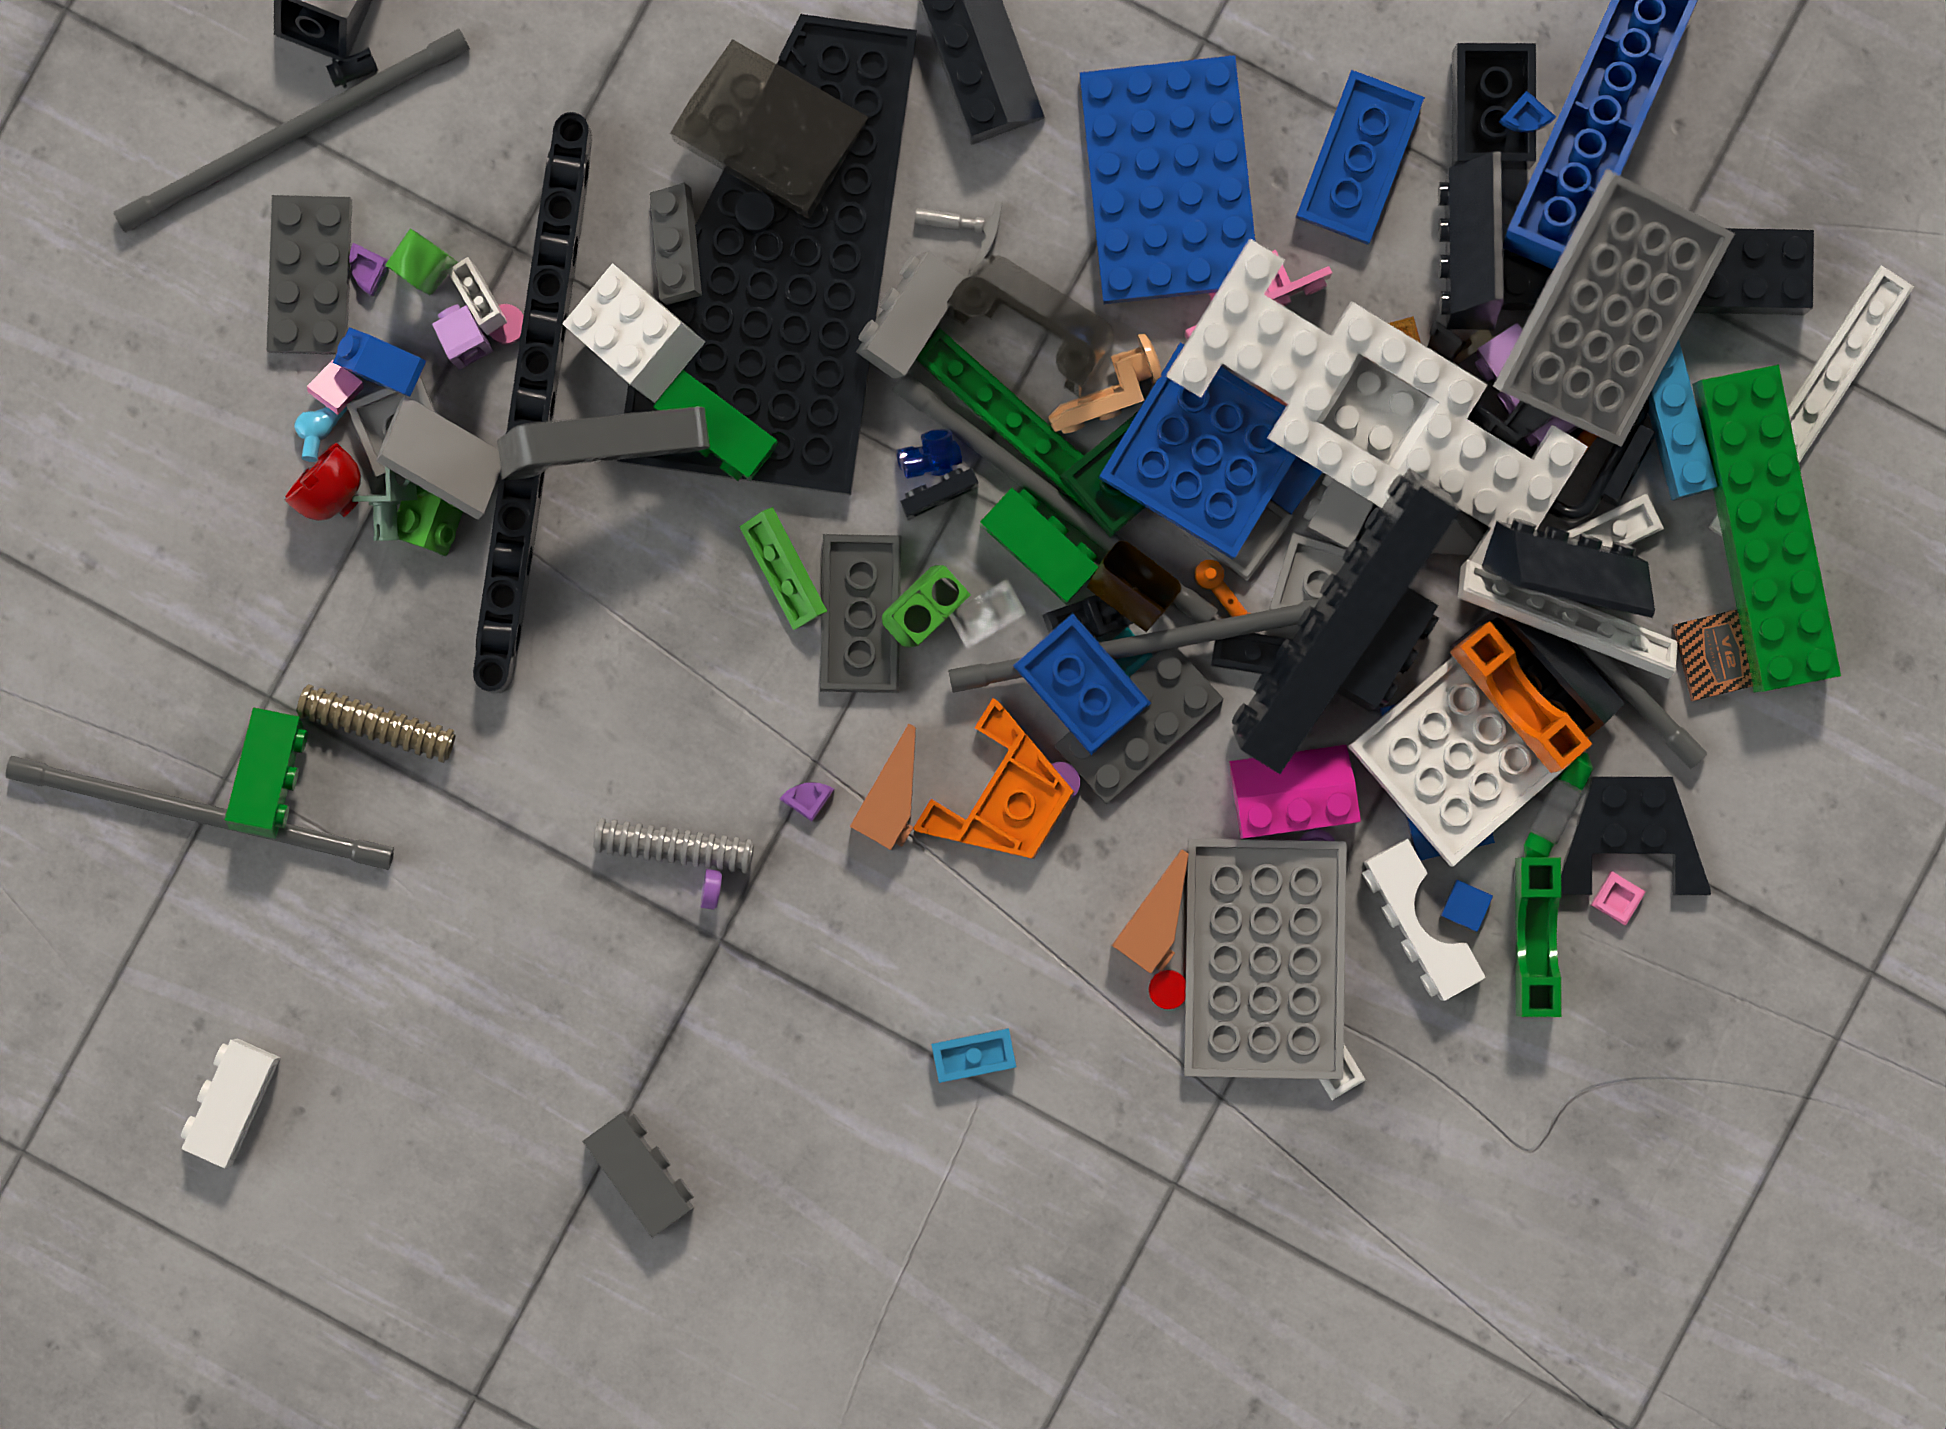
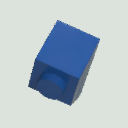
M350 327L345 337L340 341L336 357L333 361L334 364L369 382L409 397L427 362L418 356Z

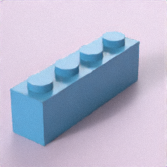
M1678 340L1648 396V413L1652 429L1655 431V440L1671 501L1706 493L1718 487L1681 345Z

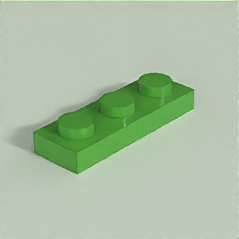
M773 507L760 512L739 526L793 630L807 625L827 612Z

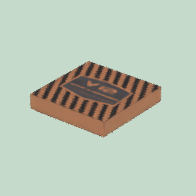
M1737 609L1672 625L1691 701L1753 686Z

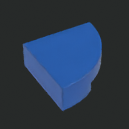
M1526 91L1499 123L1513 131L1534 132L1548 126L1555 120L1556 116Z

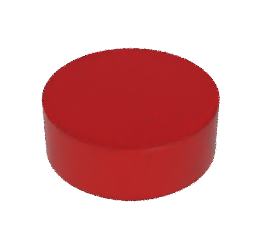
M1162 970L1156 973L1150 980L1148 987L1149 996L1153 1003L1160 1008H1177L1186 1000V980L1180 973L1174 970Z

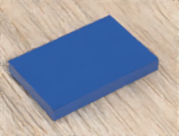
M1073 613L1013 664V667L1091 755L1151 704L1148 698Z

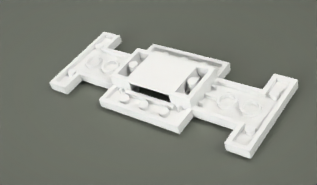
M1249 239L1166 377L1202 397L1221 364L1229 367L1288 404L1268 435V439L1381 508L1390 497L1387 491L1393 480L1399 474L1404 476L1409 468L1448 492L1459 509L1488 526L1485 534L1468 559L1482 565L1496 521L1512 524L1514 518L1535 524V530H1537L1588 446L1552 425L1532 458L1519 452L1467 420L1487 384L1352 301L1329 335L1264 295L1285 260L1252 239Z

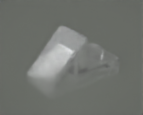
M1007 579L956 609L949 617L965 647L968 649L1003 628L1019 622L1026 615V612Z

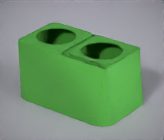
M409 229L385 265L397 275L399 274L400 277L402 276L405 281L410 282L412 286L431 296L449 275L447 270L459 262L419 233Z
M945 565L931 566L885 610L882 615V624L903 647L919 646L971 594ZM946 578L958 591V598L952 605L942 606L933 599L932 587L937 580ZM921 605L929 611L931 623L924 632L914 633L905 626L904 614L909 607Z

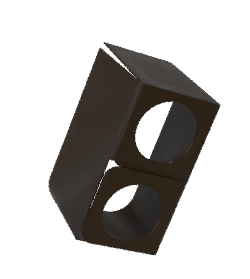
M1126 541L1115 543L1103 558L1087 586L1091 592L1145 632L1162 616L1182 589L1178 579Z

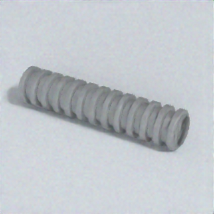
M600 818L595 828L593 848H595L596 853L607 850V854L613 855L614 851L619 852L620 856L624 857L626 853L632 854V858L644 855L645 860H650L652 856L656 857V861L659 862L666 858L669 863L680 860L681 865L693 862L694 867H699L701 863L705 864V868L708 869L715 865L717 870L729 867L730 872L742 869V873L747 874L748 870L751 869L754 844L752 839L740 842V838L734 837L732 841L728 840V836L722 835L721 839H718L715 834L704 837L703 832L691 835L689 830L682 834L679 833V829L675 828L672 832H668L667 827L655 830L654 825H649L647 829L643 828V825L640 823L633 827L630 825V822L625 821L623 825H619L618 820L606 823V819Z

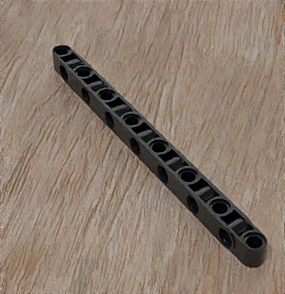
M566 112L560 115L553 127L551 147L547 157L506 433L517 426L553 421L566 327L562 323L569 314L592 145V131L586 119L581 114L575 112ZM577 124L583 127L582 136L578 140L569 142L563 138L564 130L568 126ZM560 201H566L572 205L570 214L563 219H557L552 216L553 206ZM548 278H555L560 281V289L553 296H544L540 292L541 284ZM537 355H544L549 359L548 368L541 374H534L529 370L530 360ZM545 471L537 476L518 480H503L502 472H500L476 634V654L473 668V679L476 685L490 693L505 691L511 685L515 660L521 639ZM515 509L523 510L526 515L524 525L516 530L509 529L506 524L507 515ZM502 587H510L514 592L513 602L507 607H498L495 603L496 592ZM492 664H497L503 671V677L498 684L488 686L483 679L484 670Z

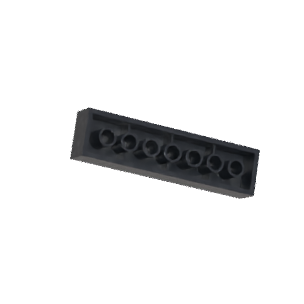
M1502 224V243L1510 225ZM1725 228L1735 234L1693 313L1805 315L1813 309L1814 230ZM1503 249V303L1500 310H1533L1554 270Z
M1410 468L1404 476L1399 474L1393 480L1387 491V494L1390 496L1381 509L1377 507L1372 511L1365 523L1367 530L1360 541L1354 540L1348 546L1342 558L1345 563L1336 575L1334 573L1330 574L1320 590L1322 597L1314 608L1309 606L1304 611L1298 622L1300 629L1292 640L1288 638L1283 642L1276 654L1277 663L1270 673L1265 671L1259 677L1254 686L1256 694L1248 705L1244 703L1238 708L1232 719V724H1234L1232 730L1240 750L1278 774H1281L1461 511L1448 492Z

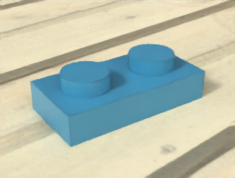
M1009 1028L931 1044L939 1083L1017 1067Z

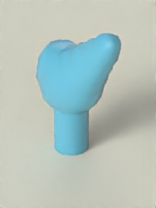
M347 406L338 415L328 407L314 412H303L297 417L294 428L298 436L305 439L302 459L304 461H317L320 441L330 434L332 428L347 411Z

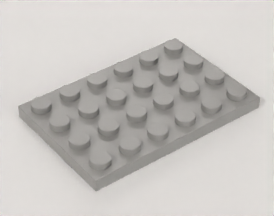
M1606 170L1493 387L1622 447L1735 233Z
M1188 839L1184 1076L1343 1080L1347 841Z

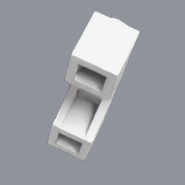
M1404 839L1363 862L1367 868L1366 871L1362 872L1364 880L1373 894L1377 891L1381 893L1386 902V905L1381 907L1391 927L1399 926L1406 939L1400 943L1412 963L1416 960L1419 961L1425 972L1424 975L1420 976V979L1431 997L1438 995L1440 1000L1445 1001L1486 978L1467 943L1448 944L1440 942L1429 936L1419 924L1414 908L1415 895L1419 884L1428 873L1409 839Z

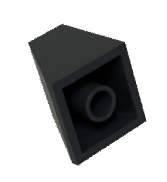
M274 0V35L339 61L350 56L372 0Z

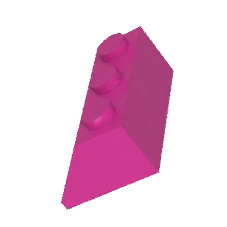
M1347 745L1297 751L1281 774H1278L1254 758L1229 761L1240 839L1361 822L1356 783Z

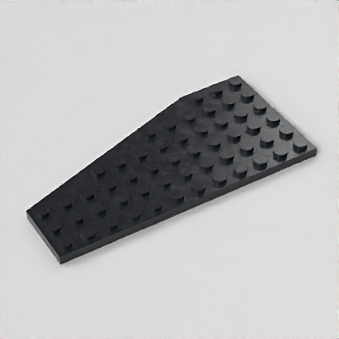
M800 14L779 56V60L752 114L749 115L695 225L702 296L670 305L664 304L660 301V298L657 300L705 341L683 370L778 441L779 445L752 479V482L851 495L870 367V362L856 351L862 343L858 339L861 331L870 320L875 322L877 318L917 30ZM750 191L765 193L770 197L775 207L773 223L761 232H750L744 229L739 224L735 214L737 201L742 195ZM628 383L624 414L656 411L653 407L656 402L651 401ZM694 451L617 460L618 463L733 479L719 468L723 461L713 453H710L707 458ZM742 476L741 479H740V480L748 481V480H747L746 478H744L743 476Z

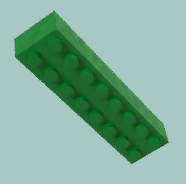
M1779 364L1699 380L1693 383L1692 387L1718 486L1713 489L1748 658L1753 692H1764L1840 677L1841 671Z

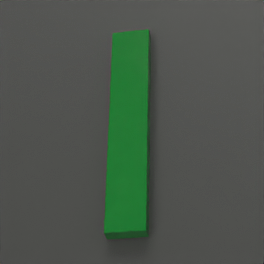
M939 328L926 342L915 360L1074 502L1088 512L1059 479L1066 470L1084 455L1058 432H1055L1049 424Z

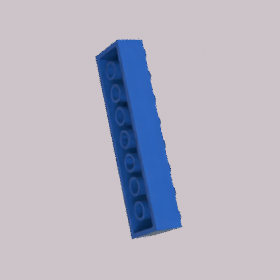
M1698 0L1610 1L1510 223L1503 242V249L1553 270L1555 269L1606 170L1621 176Z

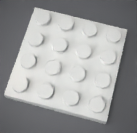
M1453 656L1348 746L1450 867L1456 865L1563 771L1550 773Z

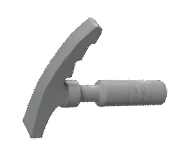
M995 201L992 216L987 222L982 217H976L975 220L962 218L960 214L916 208L914 224L955 230L961 227L975 229L974 232L982 233L983 231L986 239L982 240L981 251L977 252L975 261H971L969 271L973 272L986 257L997 235L1002 202Z

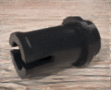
M369 47L339 61L333 58L331 59L332 64L326 66L335 88L341 85L343 88H347L346 83L379 71Z

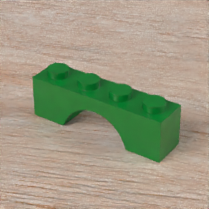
M1561 857L1515 858L1516 1016L1561 1017V974L1557 953V919L1561 899Z

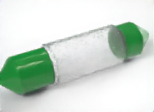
M1583 752L1560 773L1558 779L1554 780L1529 828L1530 833L1523 844L1525 857H1549L1554 845L1558 844L1583 795L1582 791L1594 770L1588 753Z

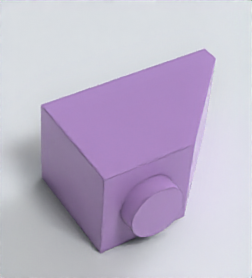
M456 304L443 310L438 314L440 320L432 323L446 355L459 370L494 352L467 305L460 308Z

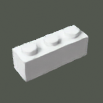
M468 257L447 270L476 322L487 335L508 322L477 267Z

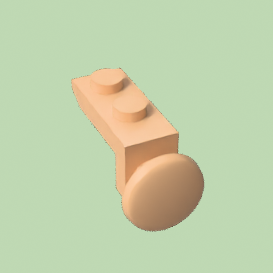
M1137 334L1138 348L1110 356L1119 384L1060 404L1048 416L1050 425L1055 432L1062 430V433L1077 431L1085 426V421L1099 417V420L1114 418L1122 413V408L1144 401L1138 382L1150 378L1154 386L1157 380L1161 378L1162 373L1156 351L1146 334Z

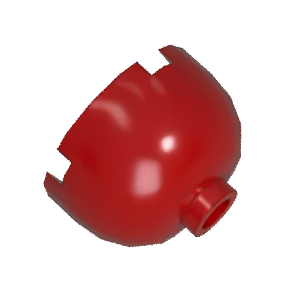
M334 443L318 457L319 461L310 470L307 468L285 495L286 499L284 500L304 517L312 520H329L338 513L345 517L358 504V502H352V498L361 485L360 470L354 459L338 443Z

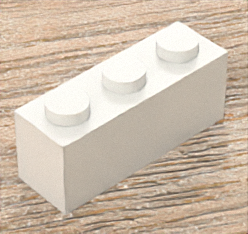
M238 1038L230 1040L228 1045L223 1043L214 1059L213 1065L217 1066L218 1069L213 1080L207 1079L199 1092L197 1101L202 1103L196 1117L190 1116L182 1130L181 1138L186 1139L182 1150L223 1168L232 1166L280 1057Z

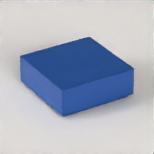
M1455 880L1440 916L1478 932L1493 895L1462 881Z

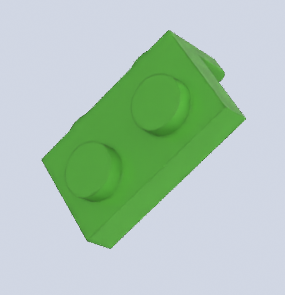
M417 485V500L401 501L397 512L399 540L447 556L455 539L456 530L463 511Z

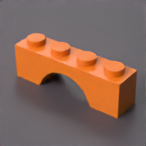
M1490 621L1479 626L1450 651L1452 656L1550 773L1563 770L1592 745L1569 715L1548 702L1531 684L1517 662L1515 651Z

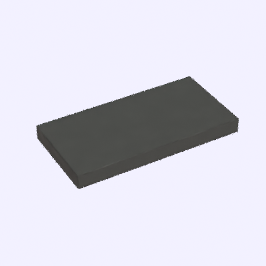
M823 534L822 602L827 612L821 615L820 692L899 693L900 643L883 626L882 615L901 596V535Z

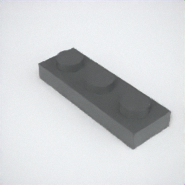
M681 183L650 192L660 301L670 305L702 296L692 189L686 183Z

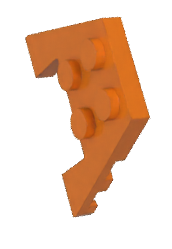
M992 698L976 724L975 729L1008 748L1006 756L967 819L962 818L931 799L913 829L923 834L1034 859L1075 791L1004 706Z

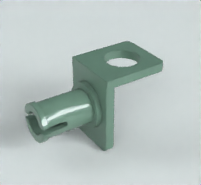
M385 467L386 494L356 495L352 498V502H369V505H373V541L399 540L397 505L401 504V501L417 500V484L406 479L405 483L400 486L396 481L395 472Z

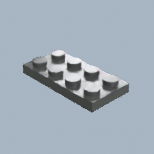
M272 195L267 351L269 353L337 354L338 345L348 331L349 255L352 225V199L350 197Z
M1178 648L1158 651L1130 677L1151 704L1091 755L1071 731L1054 745L1105 804H1108L1224 699Z

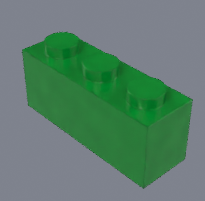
M684 370L678 374L653 406L656 411L704 407L710 448L697 452L706 458L710 453H713L723 461L719 468L736 481H739L743 476L751 482L779 445L774 437Z
M1011 488L980 521V526L1067 605L1095 574L1098 566L1094 562L1098 557L1082 542L1076 547L1065 536L1069 530L1053 515L1047 520L1036 510L1040 503L1025 489L1018 493Z
M253 707L225 816V822L230 830L276 839L278 828H285L289 815V805H284L288 790L294 791L298 779L299 769L294 767L297 752H304L308 737V731L303 730L304 726L299 716Z

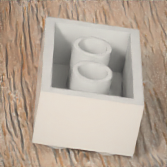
M613 263L562 323L630 385L654 403L705 343L703 339Z

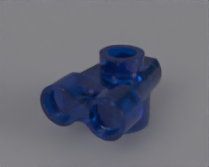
M935 429L921 435L922 446L920 447L910 446L896 450L899 468L901 471L903 470L906 479L923 476L927 472L934 476H943L953 471L954 465L962 463L960 447L953 440L952 432L948 429Z

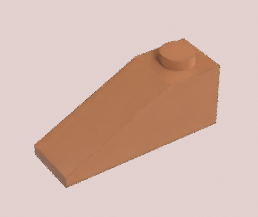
M909 723L850 825L851 828L890 850L893 849L895 844L903 847L914 828L908 824L912 813L916 727Z
M1184 850L1178 852L1111 945L1150 974L1155 968L1162 971L1175 954L1170 947L1175 940L1189 855Z

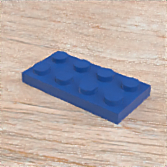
M1351 70L1295 218L1369 245L1425 97Z

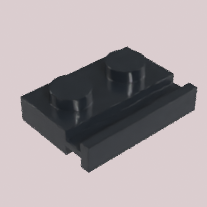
M962 468L955 469L941 476L942 482L927 488L926 484L905 493L906 499L900 501L907 520L913 519L979 488V482L973 469L970 468L964 472Z

